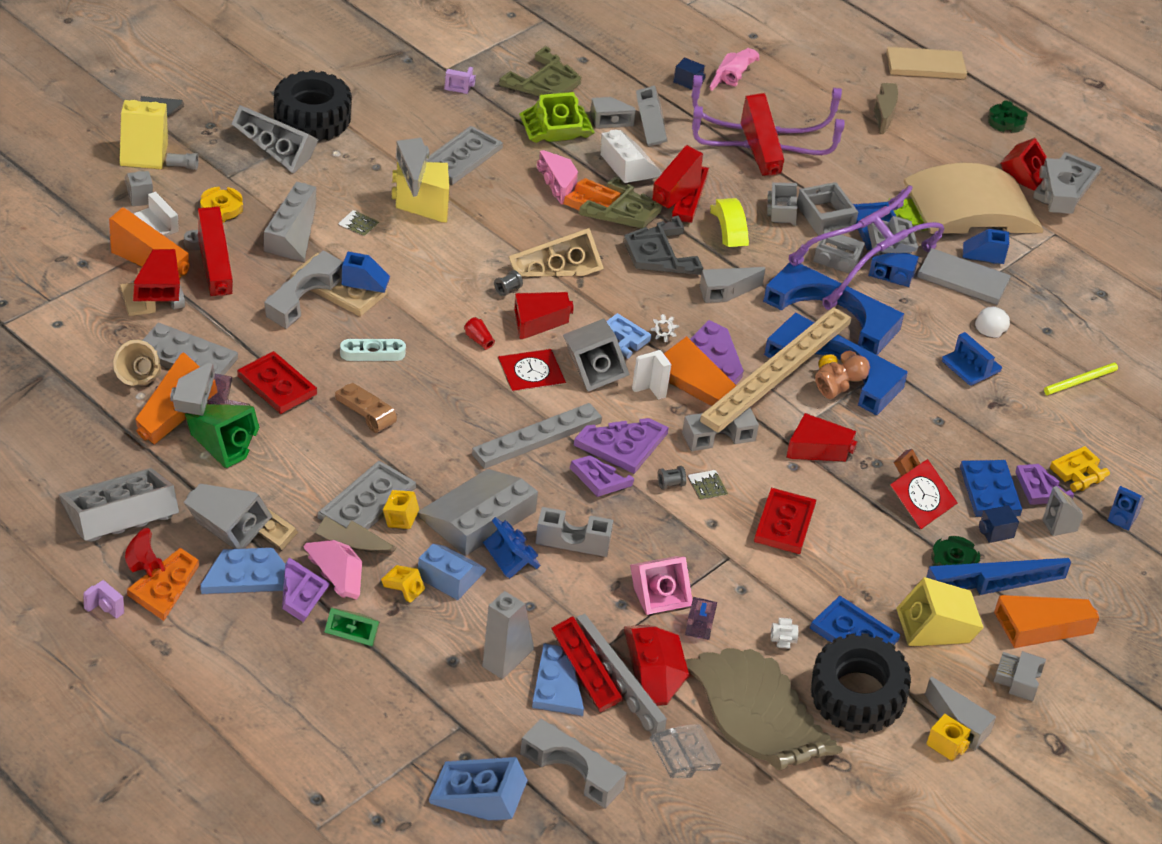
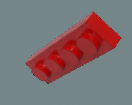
M702 166L700 187L675 204L672 217L679 216L681 222H693L709 174L708 167Z
M574 616L551 627L552 633L598 711L601 713L621 702L622 697Z

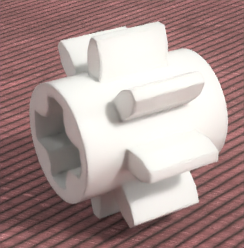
M662 314V320L653 319L656 326L651 331L657 332L655 339L664 336L665 342H668V336H677L674 333V328H678L679 325L672 323L674 317L666 320L665 314ZM668 323L669 325L667 328L669 329V332L662 333V327L660 325Z
M779 618L778 623H772L771 642H777L778 648L790 649V643H797L798 625L792 624V619Z

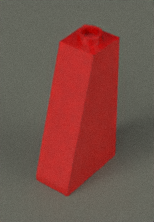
M766 94L746 95L740 124L762 176L782 173L785 159Z
M220 206L198 208V241L210 296L232 294L233 278Z

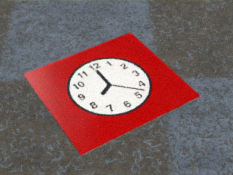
M552 349L498 356L512 391L566 383Z
M928 459L890 484L920 529L958 504Z

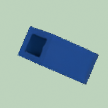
M987 229L964 241L962 258L1004 264L1009 248V232Z
M348 251L342 264V285L385 293L390 275L370 255Z
M887 253L872 258L868 276L910 287L919 256L908 253Z
M1120 486L1107 521L1129 531L1140 513L1145 498Z

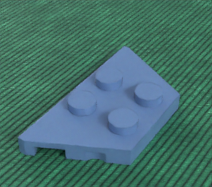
M274 548L223 549L201 583V594L283 591L285 563Z

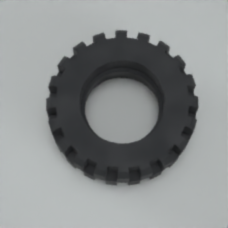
M309 70V72L299 71L297 74L292 73L287 78L284 77L275 87L274 120L305 132L318 139V142L323 139L330 140L334 136H339L347 129L351 122L352 94L347 84L342 79H337L333 74L329 75L323 71L315 72V70Z
M855 633L847 634L846 638L840 636L833 639L832 644L827 643L822 648V652L818 653L815 665L813 666L811 696L814 698L813 703L816 709L821 710L820 715L825 720H832V725L837 728L842 726L848 732L859 730L860 733H868V730L872 729L873 732L882 730L883 725L886 727L892 725L895 719L900 718L904 707H906L911 684L910 667L904 661L905 656L899 650L895 651L896 646L889 641L885 643L883 638L875 636V638L869 637V634L861 633V636H855ZM850 673H864L874 677L883 687L873 693H856L844 687L838 679Z

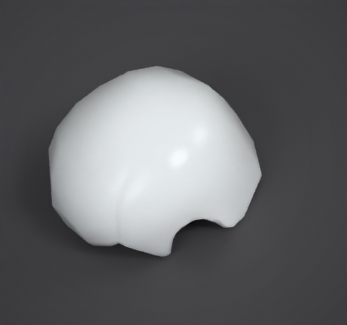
M987 307L979 313L975 326L980 333L988 337L999 338L1003 332H1007L1010 326V317L1004 310L998 307Z

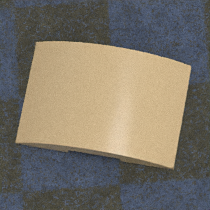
M977 163L945 164L915 173L903 181L906 187L908 185L913 187L910 196L924 223H941L944 226L943 233H968L970 227H1002L1004 231L1009 233H1043L1044 229L1016 180L998 168ZM927 228L929 233H935L939 230V228Z

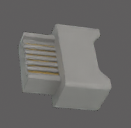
M1023 651L1020 657L1003 652L994 682L1010 687L1009 694L1033 701L1039 685L1035 678L1041 676L1046 659Z

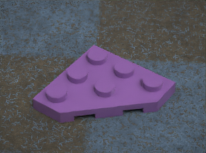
M708 320L690 340L729 379L737 384L743 377V368L727 328Z
M650 418L640 419L639 423L627 424V421L608 423L606 427L598 428L595 425H587L574 439V446L635 474L666 437L669 427Z

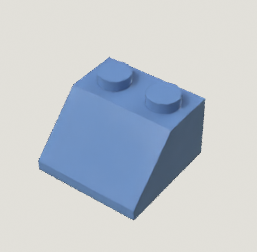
M432 544L418 559V571L422 581L456 600H459L486 571L484 566L446 546Z

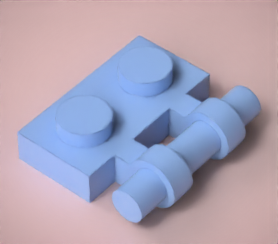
M618 313L606 321L616 335V338L620 341L618 343L621 352L627 359L633 353L628 349L629 347L638 351L651 340L650 333Z

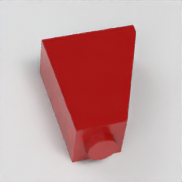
M689 145L684 146L654 182L652 200L669 209L699 188L703 153Z
M153 249L134 280L133 301H179L180 280L176 250Z
M568 292L515 293L514 314L519 339H526L569 323L570 314H573L574 305L573 301H569Z
M804 413L790 439L786 458L846 462L849 454H854L858 441H855L856 431Z

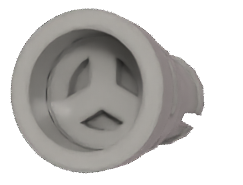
M167 153V166L185 167L192 170H197L198 153Z

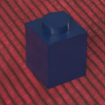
M684 57L675 66L673 83L692 90L694 75L702 76L703 84L706 74H704L705 65Z
M1009 505L983 511L981 521L979 522V530L984 534L989 543L1015 538L1019 520Z

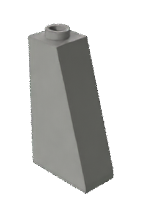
M506 591L502 592L488 605L483 667L499 678L504 679L534 650L525 603Z

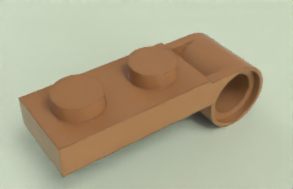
M354 383L347 384L335 392L336 400L364 416L369 429L374 433H378L397 421L396 413L390 405Z

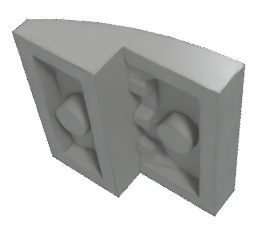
M892 216L889 222L882 220L893 235L903 229L907 230L913 227L911 221ZM871 223L867 227L872 248H875L878 243L885 240V237L874 223ZM915 233L908 234V237L880 252L907 253L917 251L918 245Z

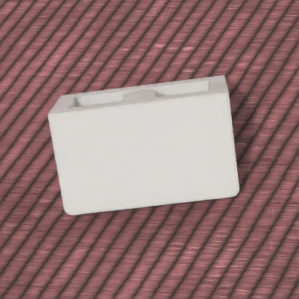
M157 192L148 194L149 208L136 212L134 215L165 237L179 232L178 214Z
M661 350L640 355L636 358L632 385L634 392L650 388L658 400L666 398L671 363Z

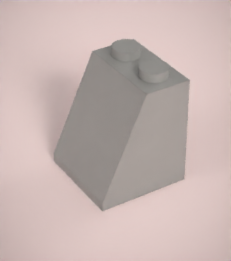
M605 319L563 334L570 356L588 392L630 375L616 335Z
M199 484L188 494L187 499L184 501V504L198 524L234 549H245L272 517L260 496L256 492Z

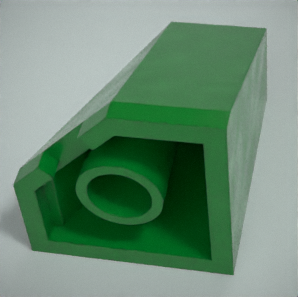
M206 404L203 416L185 413L190 434L224 468H228L247 458L250 451L248 446L252 437L257 435L260 428L254 406Z

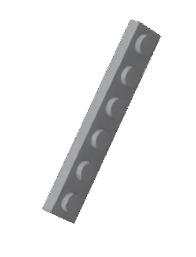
M590 403L473 447L472 455L486 469L578 433L587 425L596 426L601 424L602 416Z
M583 614L576 617L578 625L618 692L626 700L631 712L636 713L644 729L649 731L655 739L663 736L667 718L587 615Z

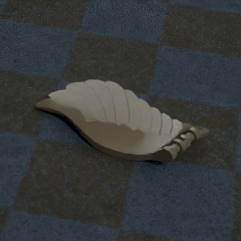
M726 648L721 651V654L704 652L699 654L698 659H686L688 671L704 686L718 729L728 741L754 758L768 761L777 770L787 768L789 764L798 765L810 761L811 757L832 756L843 751V747L837 746L836 741L831 740L830 735L824 733L820 725H814L813 716L806 713V706L799 703L796 690L791 689L788 676L781 674L779 664L773 658H764L759 652L751 649L744 650L743 652L734 648Z

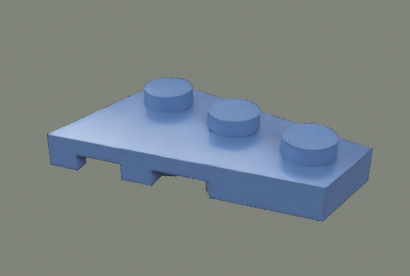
M544 643L532 708L583 716L584 707L574 668L561 646Z

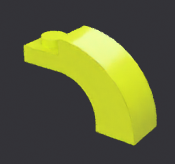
M737 198L716 199V204L710 205V213L717 216L720 221L722 244L727 247L749 246L746 218Z

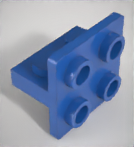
M966 332L958 335L955 350L943 356L941 360L970 386L1002 370V366L994 360L995 357Z
M496 517L492 519L497 530L483 543L504 575L510 579L527 563L536 569L539 568L541 565L536 559L538 554L530 545H526L525 541L527 538L519 529L514 530L512 525L506 520L502 522Z

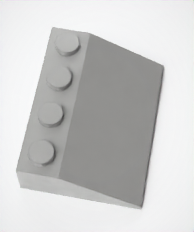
M152 468L59 494V498L77 533L87 541L99 540L102 538V535L109 533L120 534L129 527H143L153 520H167L173 514L179 513L174 485Z
M486 469L419 510L417 516L459 552L467 556L484 545L483 542L497 530L492 522L493 518L496 517L502 522L506 520L514 526L536 512L538 491L522 478Z

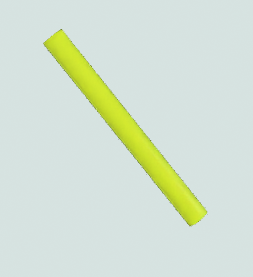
M1114 362L1044 387V393L1050 395L1118 370V366Z

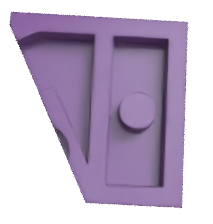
M590 455L572 460L570 464V469L597 497L631 487L634 482L632 476L628 475L624 478L615 473L616 468L604 464Z
M1030 464L1018 465L1016 467L1015 473L1030 505L1047 504L1052 488L1055 486L1059 487L1073 499V492L1071 490L1066 492L1058 486L1060 481L1048 474L1047 470L1041 465Z
M289 557L284 571L282 609L304 622L330 583Z

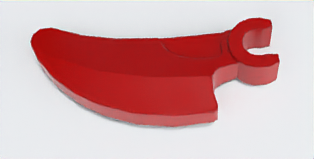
M144 528L128 544L125 560L132 573L145 569L148 577L151 578L153 577V570L161 569L163 572L166 568L162 560L157 558L152 550V532L150 528Z

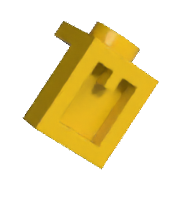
M396 565L381 579L385 588L401 590L406 602H412L425 590L420 573L416 568Z

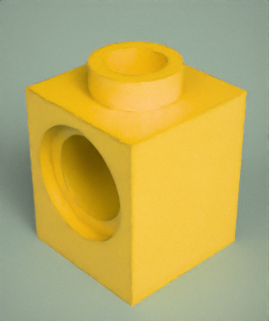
M392 490L383 508L387 527L411 529L419 511L414 491Z
M944 714L931 728L926 745L953 761L958 754L963 755L970 745L968 737L971 730Z

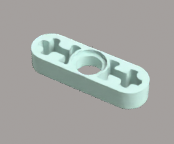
M346 339L340 344V356L346 361H399L406 355V344L399 339ZM376 348L378 349V351L370 352L368 351V349Z

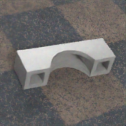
M324 250L313 257L304 268L298 270L296 275L288 282L283 283L280 289L266 299L264 302L266 317L287 329L301 317L299 298L304 293L319 288L331 290L342 280L343 261Z
M540 719L522 737L521 755L540 767L554 763H562L574 767L585 779L584 795L606 809L623 791L626 779L625 771L618 765L612 764L601 757L596 751L585 747L577 739L563 733L555 725Z

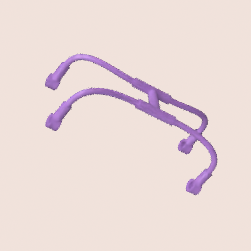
M694 75L691 96L694 107L692 122L694 139L698 143L708 146H744V148H750L747 140L709 141L699 137L698 130L700 129L702 118L724 127L742 129L741 124L714 119L703 112V107L698 106L697 102L702 86V76ZM833 88L830 105L831 112L824 122L807 128H780L775 126L777 134L807 133L828 125L838 110L842 88ZM835 120L833 144L829 149L810 150L781 145V149L810 155L830 154L840 143L844 130V120Z
M908 185L897 196L890 199L888 207L885 206L859 220L857 224L816 236L801 245L796 252L789 255L790 264L797 266L804 261L803 256L814 243L864 228L871 223H874L885 237L884 241L878 243L877 247L869 251L857 263L839 288H836L831 295L823 298L822 304L826 309L830 310L837 305V300L842 295L843 290L874 254L908 237V234L926 228H939L930 238L922 242V248L926 252H930L931 248H936V243L944 232V226L941 223H924L907 230L903 229L893 235L881 220L891 210L903 207V201L913 189L911 185Z

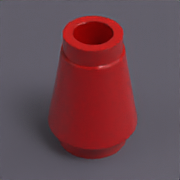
M473 317L464 325L465 334L485 350L494 345L495 340L482 319Z

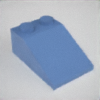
M517 757L447 761L444 763L429 802L436 806L485 820L512 819L527 783V778Z

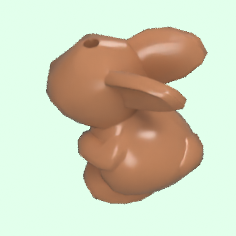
M846 351L840 357L843 364L831 362L822 366L815 375V382L823 396L833 399L841 392H846L849 389L850 381L859 382L866 379L870 371V364L865 357L856 355L853 351Z

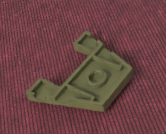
M545 46L535 53V60L546 66L528 79L509 71L499 79V85L540 96L570 92L581 84L582 77L567 64L563 65L560 62V57L552 55L550 53L551 49Z
M615 176L607 183V187L621 193L616 201L609 207H605L587 200L579 209V215L645 228L661 213L662 205L644 193L639 195L634 192L633 186L630 184L625 186L621 183V179Z

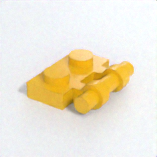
M1085 446L1052 461L1050 469L1064 482L1071 479L1074 481V483L1070 484V489L1073 492L1078 490L1084 491L1091 484H1098L1110 475L1107 468L1100 469L1098 467L1100 459ZM1087 472L1089 475L1084 476L1083 473Z

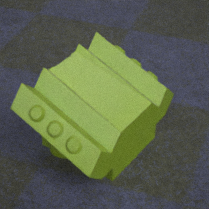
M574 92L540 95L534 106L519 113L529 139L535 143L543 139L553 142L573 140L579 136L588 138L595 134L584 107L578 105L579 100Z

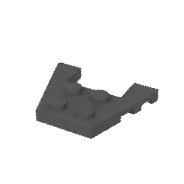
M679 216L672 217L671 221L667 223L664 221L658 222L656 227L650 229L645 227L624 235L623 242L635 269L695 275L702 274L703 266L699 257L676 258L666 237L684 233V226Z

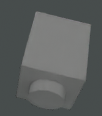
M612 97L591 98L590 116L595 129L634 126L636 112L634 107Z
M149 171L127 173L125 183L132 207L149 205L148 194L153 193V184Z
M207 363L179 378L177 386L172 388L170 395L175 411L203 416L215 377L212 363Z
M1053 487L1042 519L1052 536L1078 531L1083 518L1081 509L1059 487Z

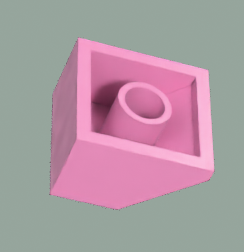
M674 556L630 565L634 590L645 614L693 606L686 557Z

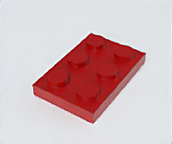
M275 351L237 370V377L280 414L317 395V387Z
M771 487L754 542L801 554L817 500Z

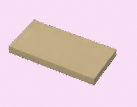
M887 47L886 55L891 75L966 79L967 71L962 51Z
M316 253L304 264H302L299 268H297L294 272H292L290 274V279L294 275H296L298 270L304 268L311 261V259L317 256L319 253ZM342 280L331 290L322 288L310 290L359 317L387 295V289L385 293L352 288L343 286Z

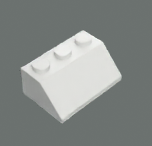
M610 130L609 132L601 133V156L624 183L656 178L662 174L661 170L639 145L621 130Z

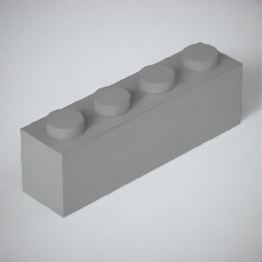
M239 105L232 121V125L292 173H295L311 158L318 139L305 132Z
M300 182L295 183L264 231V252L305 263L308 240L316 209L315 186Z

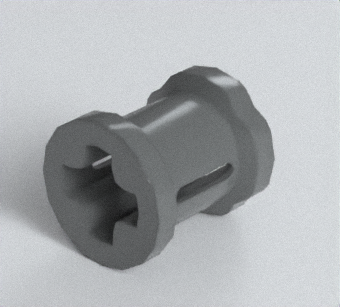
M511 270L503 278H496L494 286L499 295L506 296L512 289L521 288L523 280L519 272Z
M677 466L676 469L670 470L658 469L657 478L661 489H667V486L680 485L682 487L686 485V472L683 466Z

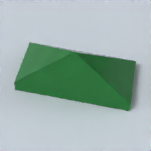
M331 608L324 632L373 646L380 621L360 613Z

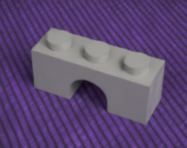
M1046 158L1044 166L1040 167L1039 176L1043 180L1044 201L1048 205L1049 212L1073 214L1078 196L1075 185H1069L1072 176L1070 160Z
M750 407L719 433L700 422L703 413L688 415L684 418L682 433L691 451L713 448L715 434L719 433L728 435L734 444L756 441L759 424Z
M542 507L537 525L535 544L607 557L614 520L590 516L587 525L575 527L566 521V511Z

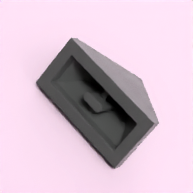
M141 96L140 99L142 102L167 104V117L184 107L183 100L146 96Z

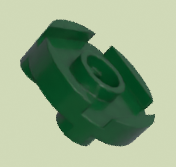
M1003 101L1002 104L993 105L989 109L987 118H989V125L1000 132H1005V129L1012 130L1011 133H1017L1025 128L1028 113L1014 106L1011 101Z
M949 536L947 540L941 541L942 538L937 540L931 553L932 566L975 564L980 562L981 557L979 551L977 553L974 549L975 545L971 541L959 536Z

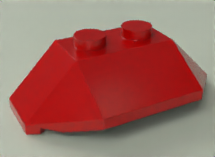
M649 624L624 626V633L636 680L656 706L668 705L674 694L689 676L679 635Z

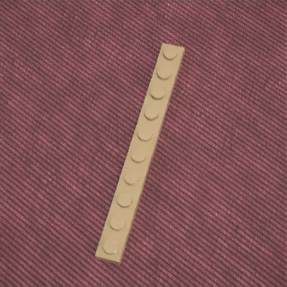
M833 307L701 415L700 422L719 433L850 325L852 317Z

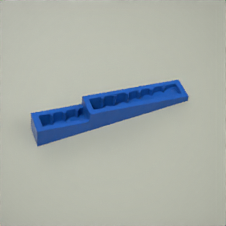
M1069 558L929 566L926 578L966 590L976 588L979 594L983 595L1065 579L1071 561Z

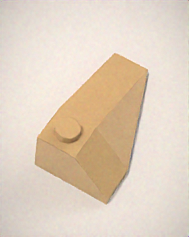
M590 228L508 256L513 270L519 272L521 277L584 276L604 269Z

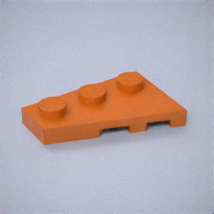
M179 548L162 561L166 568L165 571L162 572L161 569H155L152 571L153 577L150 578L146 574L127 589L128 597L163 621H165L199 567V560L182 548Z

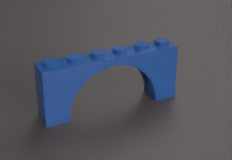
M789 262L766 285L763 302L782 311L787 306L799 301L823 300V298L831 295L836 288H839L842 283L801 263L793 266ZM846 286L842 295L837 300V305L850 311L858 319L862 327L858 346L875 355H878L901 330L904 313Z
M795 312L767 338L764 355L772 358L815 322ZM837 334L815 354L834 355L837 359L841 360V354L846 351H853L856 355L865 357L869 361L870 371L866 379L863 380L864 387L861 389L858 406L877 416L904 389L908 371Z

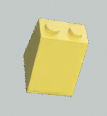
M124 100L121 111L120 166L162 169L168 146L167 104Z
M397 162V170L392 172V183H396V187H392V199H396V208L440 222H447L449 201L448 163L426 162V169L418 195L413 197Z
M926 577L916 585L896 608L909 646L970 643L984 628L971 591Z

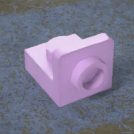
M469 67L467 72L447 69L445 90L468 94L470 87H474L476 75H473V67Z
M104 580L89 587L83 593L84 609L88 612L100 605L104 612H109L116 619L124 614L123 596Z

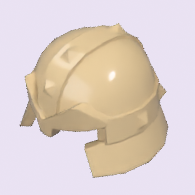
M130 340L122 344L116 351L113 360L114 371L124 384L147 386L161 374V364L157 351L148 342Z

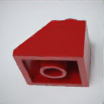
M1035 137L1016 144L1001 161L1000 165L1004 172L1016 180L1017 184L1035 191L1043 181L1039 176L1040 167L1044 166L1047 156Z

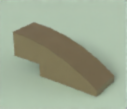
M881 83L880 92L877 94L874 114L880 134H884L892 123L898 99L897 83Z
M325 516L315 532L329 541L341 542L355 550L384 553L394 552L396 549L387 541L352 520L347 528Z

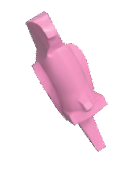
M749 48L739 53H728L717 69V74L710 85V90L713 91L718 83L726 82L727 85L737 86L747 66L755 60L759 61V53Z

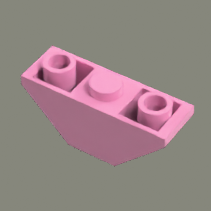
M544 150L540 151L539 160H537L538 171L543 174L546 184H549L552 189L553 196L562 205L565 196L575 189L578 171L571 159Z
M335 540L306 543L303 547L309 554V560L321 568L322 576L334 584L335 592L343 598L348 596L357 600L360 596L362 561L351 547Z

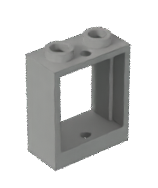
M836 182L799 189L797 207L818 236L824 234L825 229L835 231L856 224L858 211ZM831 202L837 210L820 214L815 205Z

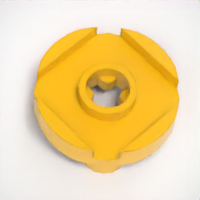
M212 187L202 193L200 208L220 206L224 223L227 219L234 218L243 212V198L240 192L233 188L227 187V190H220V187Z

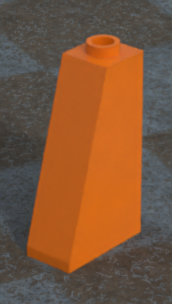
M123 207L109 218L111 253L143 267L153 249H175L179 279L187 274L190 268L188 252Z
M687 336L664 353L671 363L669 383L710 406H713L737 386Z
M184 352L177 358L135 419L138 435L145 441L148 439L153 445L186 419L184 412L175 411L173 401L170 400L173 387L177 386L179 378L198 369L200 366ZM213 380L208 400L218 392L215 380Z
M1002 595L999 596L994 610L997 619L1014 648L1093 634L1099 621L1098 611L1093 608L1089 599Z

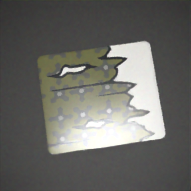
M353 210L338 224L365 236L379 221Z
M716 470L688 475L700 499L728 494Z

